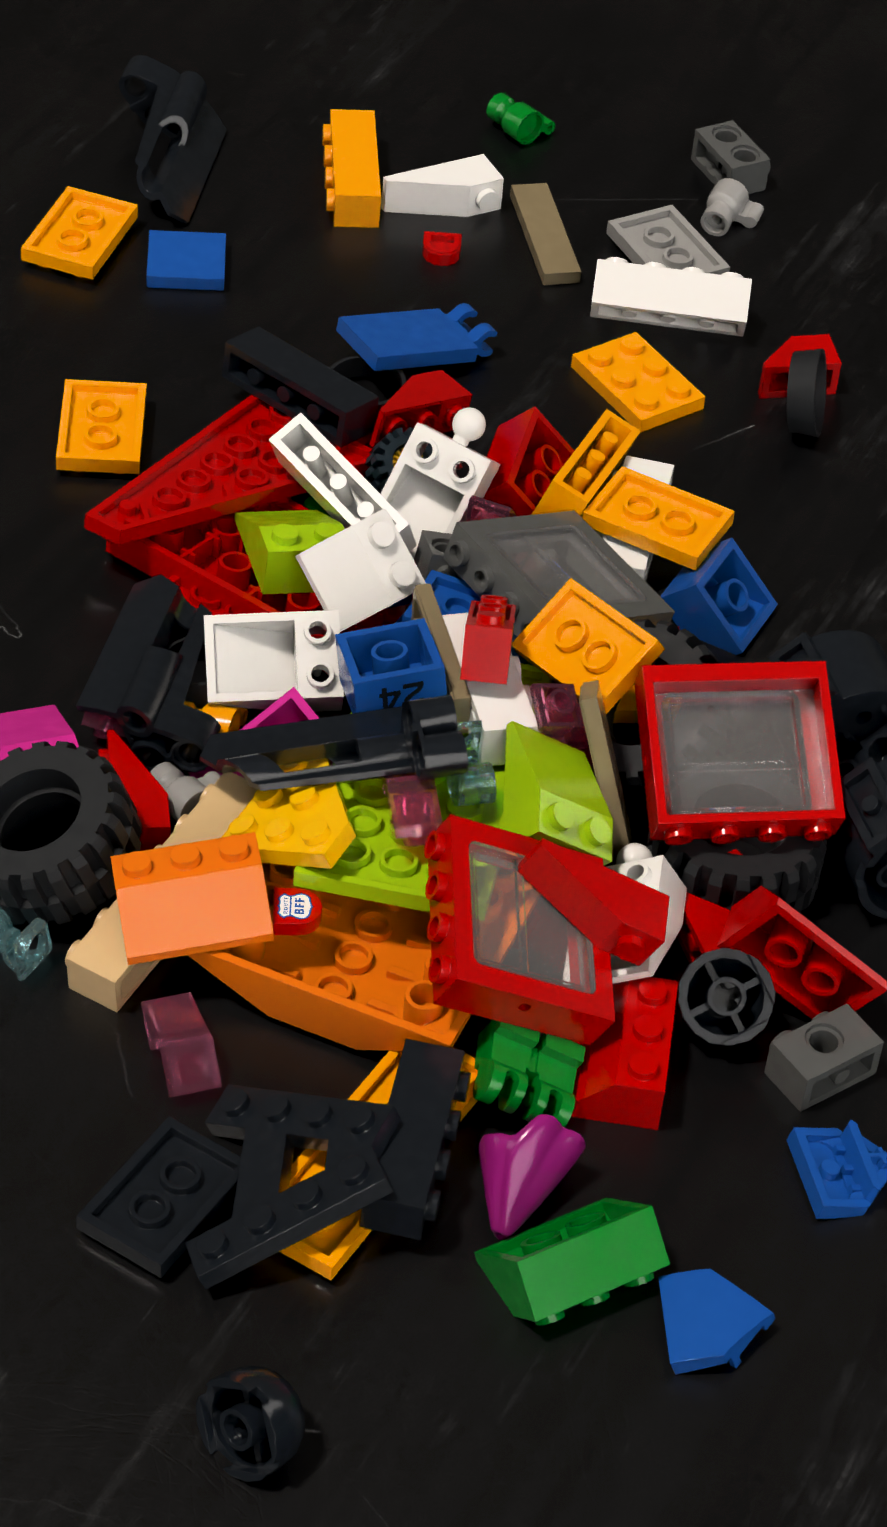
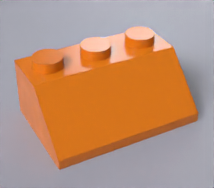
M255 832L110 856L128 965L274 941L263 867Z

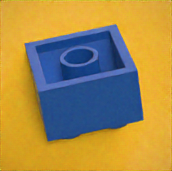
M733 538L718 542L696 571L683 566L660 596L675 611L672 619L680 630L686 629L699 640L735 655L744 652L778 605Z

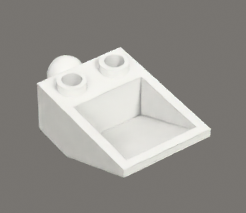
M463 408L455 414L452 421V428L455 433L453 438L417 422L381 492L382 497L410 525L417 544L410 551L413 560L422 530L452 534L456 522H464L471 519L501 465L467 447L470 441L480 438L486 428L484 415L475 408ZM428 443H430L433 449L430 457L423 459L422 455ZM466 462L469 466V474L464 478H459L456 469L460 470L462 463Z
M339 610L204 615L208 705H226L265 710L295 687L314 712L341 711L344 690L339 677L335 634L340 633ZM310 634L326 635L322 638L317 639L312 637ZM322 670H324L329 676L326 681L317 682L312 678V673L315 677H319Z
M630 843L618 852L616 865L606 867L670 896L665 942L640 966L622 960L610 953L612 984L652 977L683 926L687 893L686 886L664 855L653 857L651 851L646 846L639 843ZM566 947L561 986L570 988Z

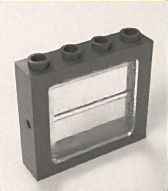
M575 510L456 522L443 559L479 597L481 595L503 596L508 598L507 604L516 605L513 633L517 637L570 578L632 622L635 619H649L656 626L660 620L671 622L675 613Z

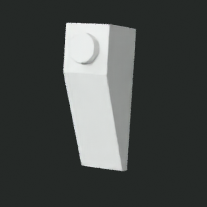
M484 154L383 177L381 209L384 212L459 217H470L501 209L504 178Z

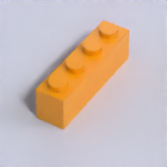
M330 109V124H323L322 129L326 211H333L334 227L379 228L381 188L375 110Z
M606 409L554 477L532 515L575 510L583 517V511L605 487L612 477L614 470L618 469L641 431Z

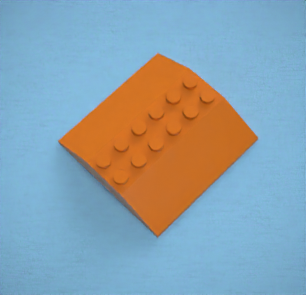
M262 863L272 927L274 887L300 888L316 894L322 903V920L320 926L314 932L300 936L274 935V941L188 955L267 1016L355 1050L403 1051L406 1039L452 1048L471 1016L469 1013L433 1004V986L428 978L429 966L432 960L431 941L427 938L430 912L293 886V878L296 866ZM498 869L483 923L472 921L474 957L482 965L497 969L500 967L542 895L522 875Z

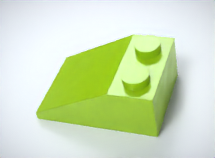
M319 510L235 512L234 516L262 595L313 593L314 591L295 556L345 529L342 523Z
M514 721L508 723L506 727L502 829L537 840L544 838L559 846L602 858L603 866L611 863L613 818L585 753Z

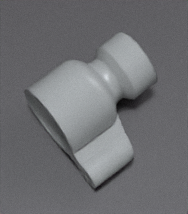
M724 178L715 184L708 196L707 208L701 217L700 223L708 234L722 236L727 233L732 221L742 223L746 228L755 227L763 214L764 208L760 203L749 200L748 191L742 183L731 178Z
M162 762L150 771L168 793L170 817L176 822L183 814H189L199 803L200 796L206 786L211 783L215 784L221 777L216 771L208 772L203 777L197 779L193 776H184L170 762Z

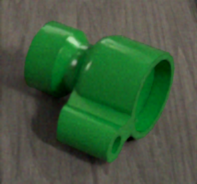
M505 93L494 95L487 105L486 114L488 118L502 125L503 131L508 136L523 145L530 144L536 140L541 132L547 135L551 134L556 126L555 122L527 103L515 102L513 98Z

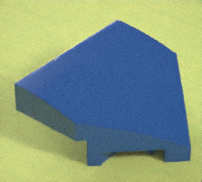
M850 1120L843 1132L838 1128L793 1127L786 1139L816 1219H835L864 1215L887 1182V1152L882 1147H878L863 1137L858 1124L853 1120Z
M712 1269L691 1270L658 1277L669 1360L675 1375L725 1364L728 1361L730 1366L737 1368L742 1362L740 1354L760 1329L766 1331L776 1319L772 1311Z

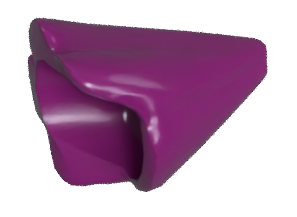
M540 1114L536 1116L517 1134L490 1133L483 1135L480 1140L479 1156L490 1228L498 1240H505L513 1235L564 1178L586 1148V1142L579 1133L566 1129L552 1115Z

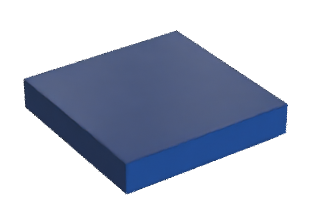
M149 230L146 287L224 290L226 233Z

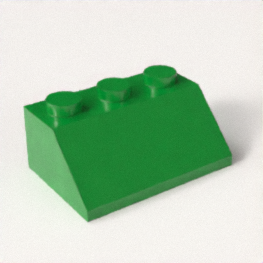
M612 1198L601 1199L474 1252L477 1263L512 1315L533 1321L535 1325L554 1323L565 1317V1309L579 1303L581 1306L601 1303L610 1297V1290L621 1285L634 1287L645 1284L654 1279V1271L670 1265L653 1206Z

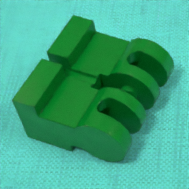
M492 1020L478 1034L474 1069L478 1070V1074L473 1087V1097L489 1105L498 1096V1108L503 1112L512 1114L521 1104L520 1118L522 1120L530 1122L540 1114H548L554 1116L565 1127L574 1110L575 1096L573 1090L577 1068L584 1062L586 1047L571 1040L549 1034H543L540 1037V1032Z

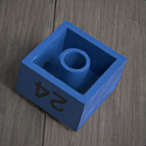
M425 618L335 634L340 682L352 713L402 706V702L447 695L445 666Z

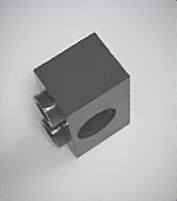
M845 1004L831 1012L824 1011L819 1013L809 1023L793 1031L785 1030L778 1034L770 1043L764 1073L790 1102L802 1112L876 1074L884 1041L848 1004Z

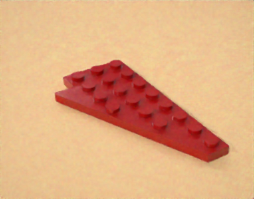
M250 395L85 514L84 529L101 536L107 541L121 545L267 503H285L292 496L307 493L278 462L269 442V438L288 424L292 418L254 395ZM373 432L342 448L329 441L363 477L366 476L365 471L370 466L365 465L366 459L371 455L369 452L372 448L365 444L371 440Z

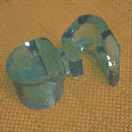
M482 720L458 722V730H470L471 733L464 738L468 754V773L447 777V785L452 802L455 807L494 803L496 799L494 769L490 762L478 763L477 760L482 733Z
M0 908V953H2L5 964L16 974L17 979L23 981L52 951L49 928L45 920L35 918L20 933L19 929L13 927L7 913ZM38 935L37 948L34 950L29 949L32 940Z

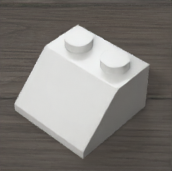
M386 508L295 556L324 610H339L340 632L413 594L415 585L426 584Z

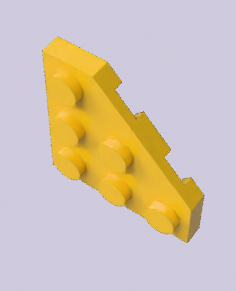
M328 758L278 766L284 772L330 766L331 764ZM335 782L267 791L257 790L240 815L230 823L228 830L222 837L255 832L262 863L332 869L355 839L356 833L349 820L348 810L342 793Z

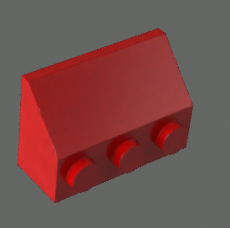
M535 406L499 425L487 457L501 465L482 502L476 509V512L485 519L532 515L554 477L575 451Z
M762 885L731 907L717 947L741 950L759 959L770 973L775 991L809 1018L813 1019L821 1012H831L845 1004H848L854 1011H857L887 991V981Z
M646 977L613 984L615 1022L591 1045L578 1043L585 1046L586 1050L584 1062L577 1068L573 1090L575 1106L571 1117L658 1130L666 1089L678 981Z

